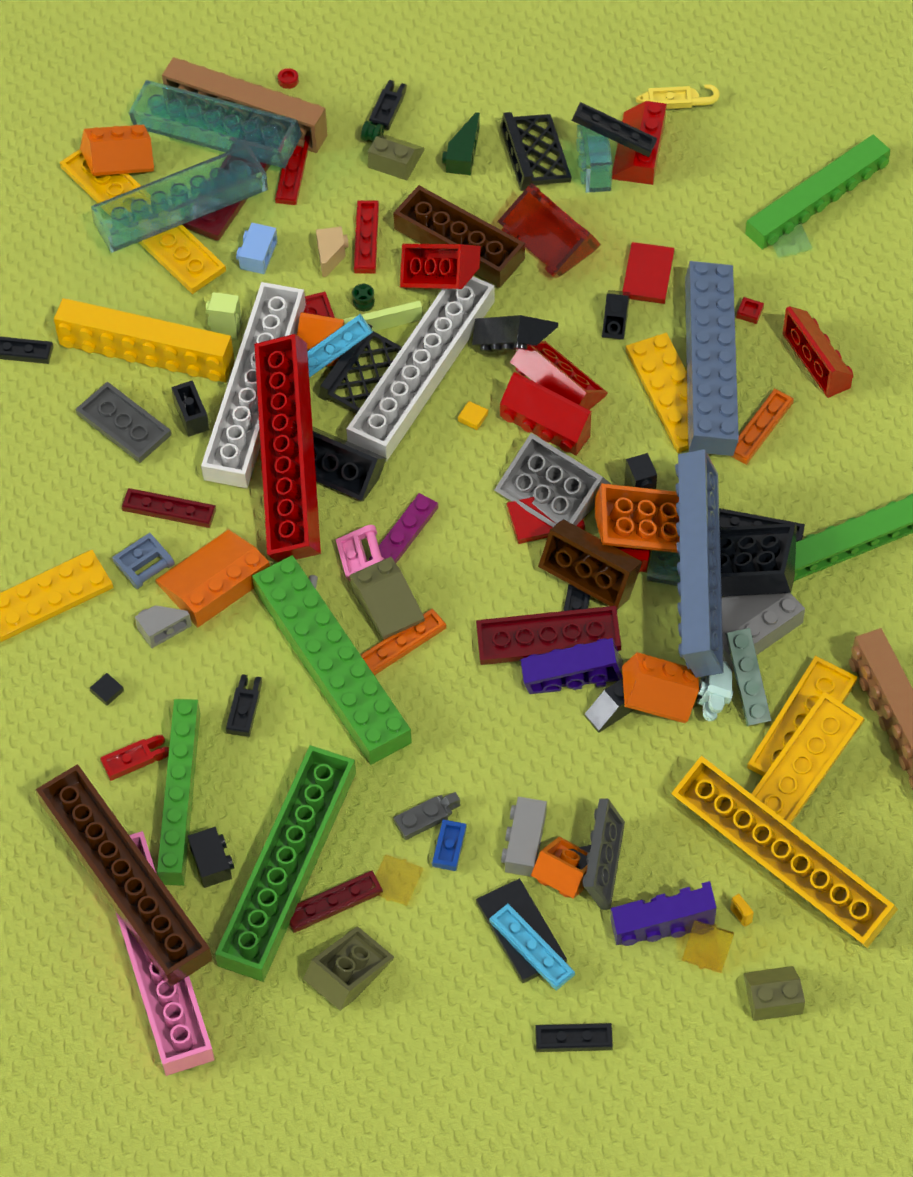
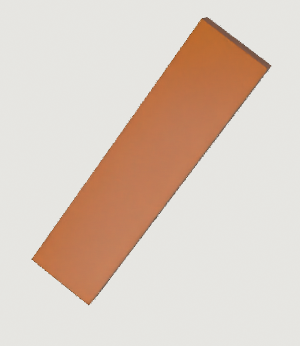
M774 389L740 433L734 455L731 457L747 465L791 407L794 398Z
M433 608L423 614L424 622L384 639L361 654L374 676L446 629V623Z

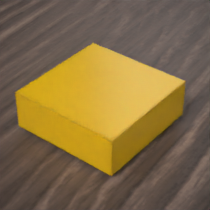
M468 401L458 416V422L478 430L488 415V409Z
M740 894L732 897L730 910L740 923L746 927L752 923L754 912Z

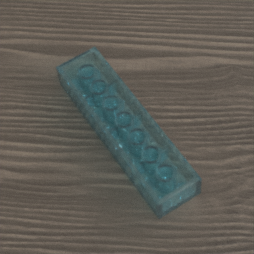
M149 80L145 81L128 112L133 125H145L148 132L281 168L286 167L302 136L296 119Z
M246 144L91 206L93 221L112 253L267 191V175L250 146Z

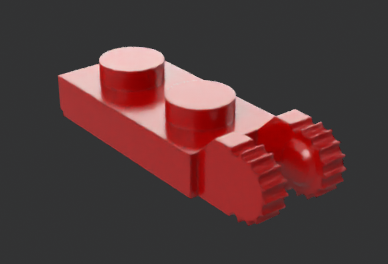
M157 735L146 740L142 739L102 756L100 760L109 780L112 781L152 764L154 761H160L168 757L169 747L167 746L152 752L150 751V749H155L164 744V736Z

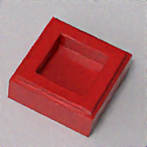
M743 297L736 318L757 324L764 309V303Z

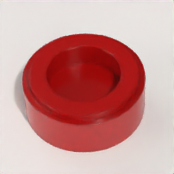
M286 68L278 73V84L282 88L291 89L298 85L299 77L296 70Z

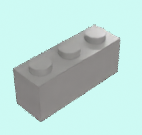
M518 797L517 804L512 805L510 819L513 820L512 827H507L505 841H509L508 849L503 848L501 863H505V873L532 877L531 873L538 859L547 813V801Z

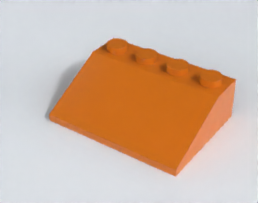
M601 483L594 499L595 519L602 545L678 553L677 542H680V536L676 528V523L679 522L676 503L679 502V497L676 491Z
M228 529L157 578L155 582L181 610L188 611L191 621L198 628L254 589L252 575L270 567V564L256 547Z

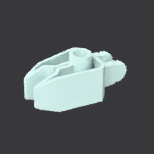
M723 661L724 673L701 677L699 682L697 703L703 705L702 714L708 722L714 721L717 718V714L723 710L725 704L731 702L733 696L732 670L725 661Z

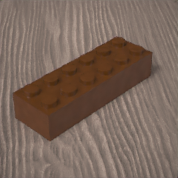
M420 185L414 189L393 213L394 229L420 244L481 246L480 267L475 274L498 287H501L525 260L524 242Z

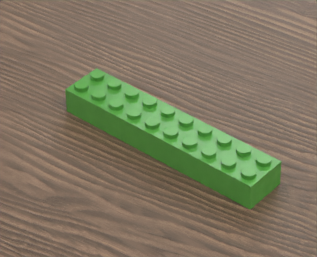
M292 555L252 575L254 591L369 764L372 765L411 744L410 727L294 556Z
M312 745L309 746L217 948L215 956L218 967L264 982L290 920L295 913L296 906L302 897L356 775L354 759Z

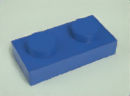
M442 820L432 867L457 871L467 824Z

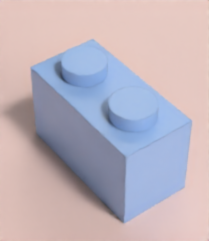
M251 223L249 230L244 232L243 245L238 248L236 254L240 269L265 274L278 242L275 227Z

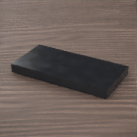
M520 878L476 899V904L522 983L540 974L489 922V918L506 904H509L567 962L565 954Z

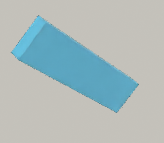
M361 314L307 351L309 378L373 333V330Z
M506 904L489 918V922L556 991L575 976V971L509 904Z

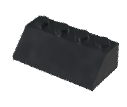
M522 315L475 319L472 345L480 346L481 351L493 352V350L504 351V349L513 351L516 349L527 350V346H536L558 328L559 323Z
M313 427L316 481L360 501H364L379 480L387 458Z

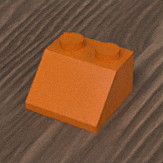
M301 312L297 336L307 343V351H309L344 326V320ZM339 356L326 366H335V364L341 356Z
M559 836L540 851L531 876L536 878L539 883L558 890L561 895L574 899L584 889L583 876L587 872L588 865L582 870L578 869L577 866L581 857L569 849H574L586 856L588 852Z

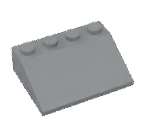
M530 433L494 490L510 501L517 502L526 511L552 527L563 519L577 526L595 507L594 498L601 483H611L588 467ZM534 497L535 500L532 502V504L536 506L540 511H542L546 516H548L551 520L544 517L543 515H541L540 513L533 510L532 508L525 505L519 500Z
M791 593L722 597L723 661L729 664L733 672L734 669L725 633L750 628L755 652L758 655L801 625L804 619L805 608Z

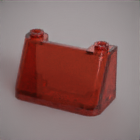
M533 183L525 189L497 221L503 227L502 231L524 242L525 247L547 265L544 269L553 277L556 274L559 277L595 252L601 245L589 231L574 221Z

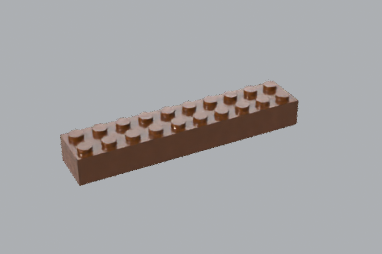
M78 764L36 789L41 806L169 987H172L213 961L210 947Z

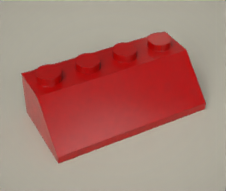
M644 101L624 112L622 122L658 139L649 157L618 143L611 179L653 185L666 120V103Z
M402 244L400 287L463 289L480 267L481 246L464 244Z
M791 306L787 307L783 336L827 398L850 389L853 371L849 366L845 365L840 352L835 350L830 344L829 337L822 333L817 320L812 318L805 310Z
M541 341L536 346H527V350L518 349L510 361L516 367L515 370L519 374L527 376L537 384L588 410L608 394L605 389L546 341Z
M516 372L512 374L500 402V416L505 421L520 426L524 431L541 437L545 442H551L560 447L564 452H570L577 456L590 438L591 411Z

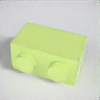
M213 292L211 301L208 300L206 303V314H209L208 327H211L212 332L230 335L231 339L238 340L242 325L239 296Z

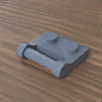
M148 533L112 557L113 562L130 580L135 589L143 586V582L164 568H170L175 565L173 558L151 533ZM158 556L161 558L160 561L139 575H136L135 571Z

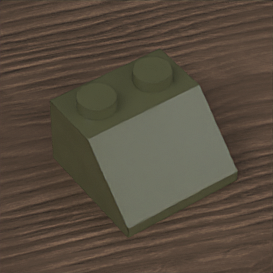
M388 135L376 136L368 150V166L371 169L408 180L424 152V147Z
M793 966L743 974L753 1021L803 1014L805 1006L801 980Z

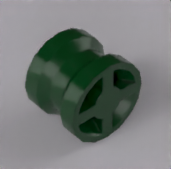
M367 120L361 131V140L365 142L369 140L373 143L376 136L384 134V125H375L372 121Z
M358 284L352 291L354 307L359 311H369L375 303L373 288L368 284Z

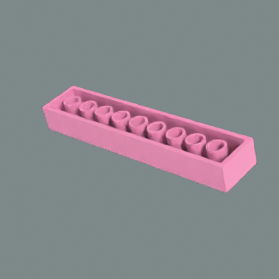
M143 831L129 835L155 871ZM115 911L165 1075L168 1076L214 1061L213 1050L189 976L169 987Z

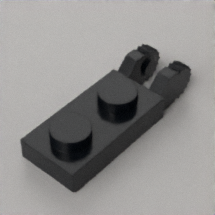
M389 80L379 96L369 121H372L375 125L382 124L384 129L389 130L406 93L407 84L402 83L398 91L393 92L395 82Z
M241 675L238 688L235 690L226 733L250 737L260 698L262 677H256L253 690L246 689L248 676Z

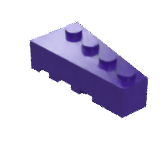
M603 638L589 644H577L567 649H554L549 653L540 655L532 654L527 658L521 659L523 681L529 694L561 691L562 687L577 690L582 689V686L585 684H596V687H606V682H615L623 678V660L613 638Z
M711 882L701 883L702 888L691 891L690 887L680 889L679 894L671 897L666 896L665 893L652 898L648 903H645L644 900H638L612 907L610 919L616 945L631 946L639 941L655 942L663 937L672 936L673 938H679L687 933L696 932L703 934L714 929L717 907Z

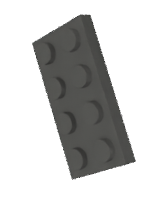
M106 382L76 408L78 416L139 463L172 435L168 427L109 382Z
M607 798L599 799L598 808L594 812L595 826L590 836L591 849L587 854L588 867L586 874L583 876L584 888L601 909H611L625 821Z

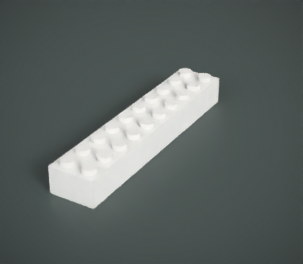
M472 277L463 289L441 290L346 428L348 442L387 458L386 462L388 461L474 333L475 319L484 318L495 302L494 285Z
M261 282L201 464L204 480L248 489L261 448L254 344L297 334L300 313L304 312L306 306L303 289Z

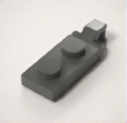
M456 792L445 797L442 795L435 796L393 817L394 823L403 838L408 840L442 823V820H448L452 810L460 806V798Z

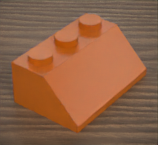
M145 125L95 127L83 130L80 149L93 176L154 171L151 138Z
M638 652L622 665L625 707L682 723L688 722L699 692L698 677H695L691 669L684 665Z

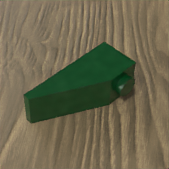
M476 112L448 143L447 151H443L442 164H446V173L471 175L480 129V113Z

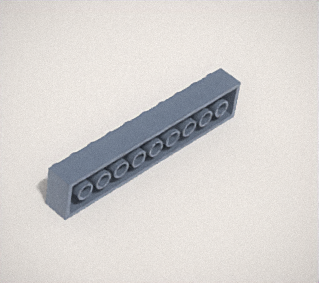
M690 261L685 276L688 452L705 449L707 454L733 456L739 440L733 265Z
M703 449L678 454V464L675 465L676 474L679 478V483H676V493L679 497V502L676 503V511L679 516L676 528L680 536V542H677V552L680 556V562H677V570L680 576L677 588L681 596V602L678 603V612L681 617L678 631L680 637H682V643L679 644L678 649L680 657L685 659L687 668L691 669L696 678L724 673L718 472L706 450Z

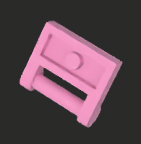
M374 525L364 526L335 539L345 576L349 581H351V574L384 560L380 553L376 539L377 530ZM364 538H367L373 558L369 561L366 559L361 541Z

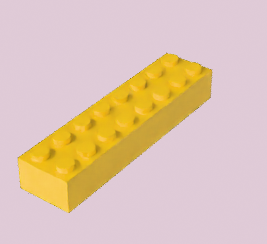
M62 298L54 317L59 345L66 348H76L88 353L102 354L109 358H120L128 362L142 363L149 367L164 368L171 372L186 373L193 377L199 376L215 382L221 381L225 383L235 362L232 339L230 335L65 298Z

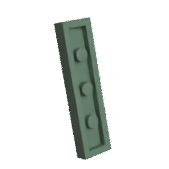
M750 628L725 633L746 725L751 726L772 721Z

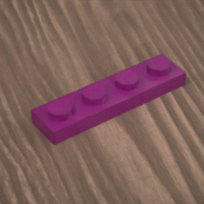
M419 493L380 543L381 556L384 559L392 557L395 563H397L436 512L438 503Z

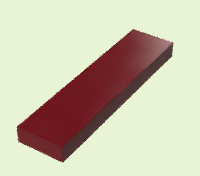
M128 488L122 504V511L210 528L216 512V505Z
M373 870L298 903L289 925L293 933H296L383 894V889Z

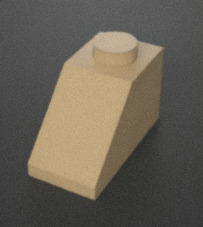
M342 226L316 230L322 277H327L345 258V248H348L349 245L347 235H343Z

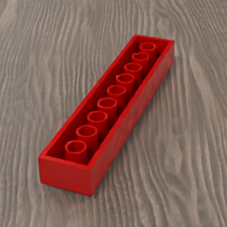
M296 334L254 344L267 555L276 562H280L292 555L297 560L321 554L307 343Z

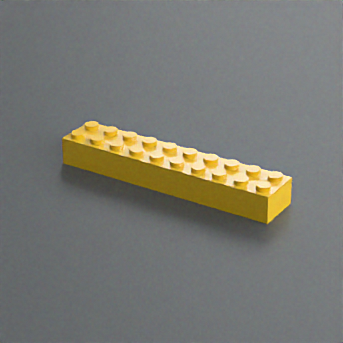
M700 756L671 793L683 805L866 948L870 946L898 910L892 902L703 756Z

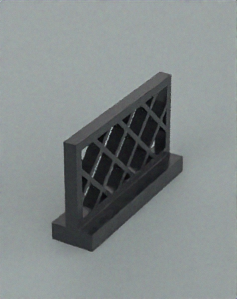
M512 112L503 113L500 128L520 191L529 190L530 185L571 182L572 177L551 114L513 117ZM547 122L548 127L544 129L537 125V123ZM517 124H525L528 128L525 131L519 128ZM534 129L541 133V135L537 138L529 132ZM546 136L553 140V143L549 145L542 141V139ZM527 138L534 143L530 147L523 143L522 140ZM539 145L546 149V151L542 154L534 148ZM551 152L557 155L558 159L555 161L547 155ZM532 154L539 159L535 163L528 159L527 156ZM544 161L550 164L551 168L547 170L540 166V163ZM557 168L564 175H556L552 171ZM537 170L544 174V176L534 177L533 172Z
M373 331L369 336L342 354L321 384L318 397L325 401L329 398L357 414L360 408L356 406L355 400L368 398L370 393H368L366 384L379 382L381 377H379L377 368L389 367L392 361H390L388 353H399L402 347ZM372 339L381 343L382 348L371 350L370 342ZM384 353L386 362L375 363L373 355ZM369 356L371 364L360 366L358 359ZM373 369L375 378L364 379L362 371ZM358 372L360 380L349 382L347 375ZM362 385L364 394L353 395L351 387ZM347 388L349 396L340 397L335 392L338 389Z

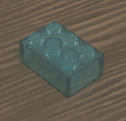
M577 125L576 149L581 154L578 155V166L581 168L580 182L585 184V192L611 191L612 157L609 138L582 125Z

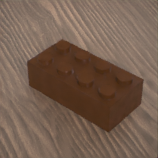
M563 519L550 529L538 567L609 606H616L618 610L630 599L642 561L614 546L602 545L600 538Z

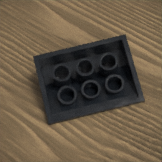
M796 523L720 527L721 595L742 596L791 593L795 577Z

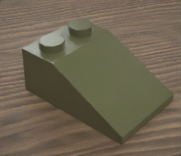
M392 557L350 575L353 594L383 640L425 621L401 570Z
M357 926L313 958L303 980L341 1011L371 984L392 962L394 956Z

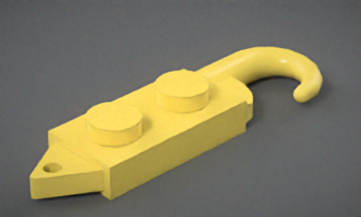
M710 84L704 86L706 89L713 91V95L710 97H699L698 92L694 88H690V86L648 88L647 92L636 97V102L640 104L644 101L666 103V109L692 108V106L714 104L719 99L720 92L718 88Z

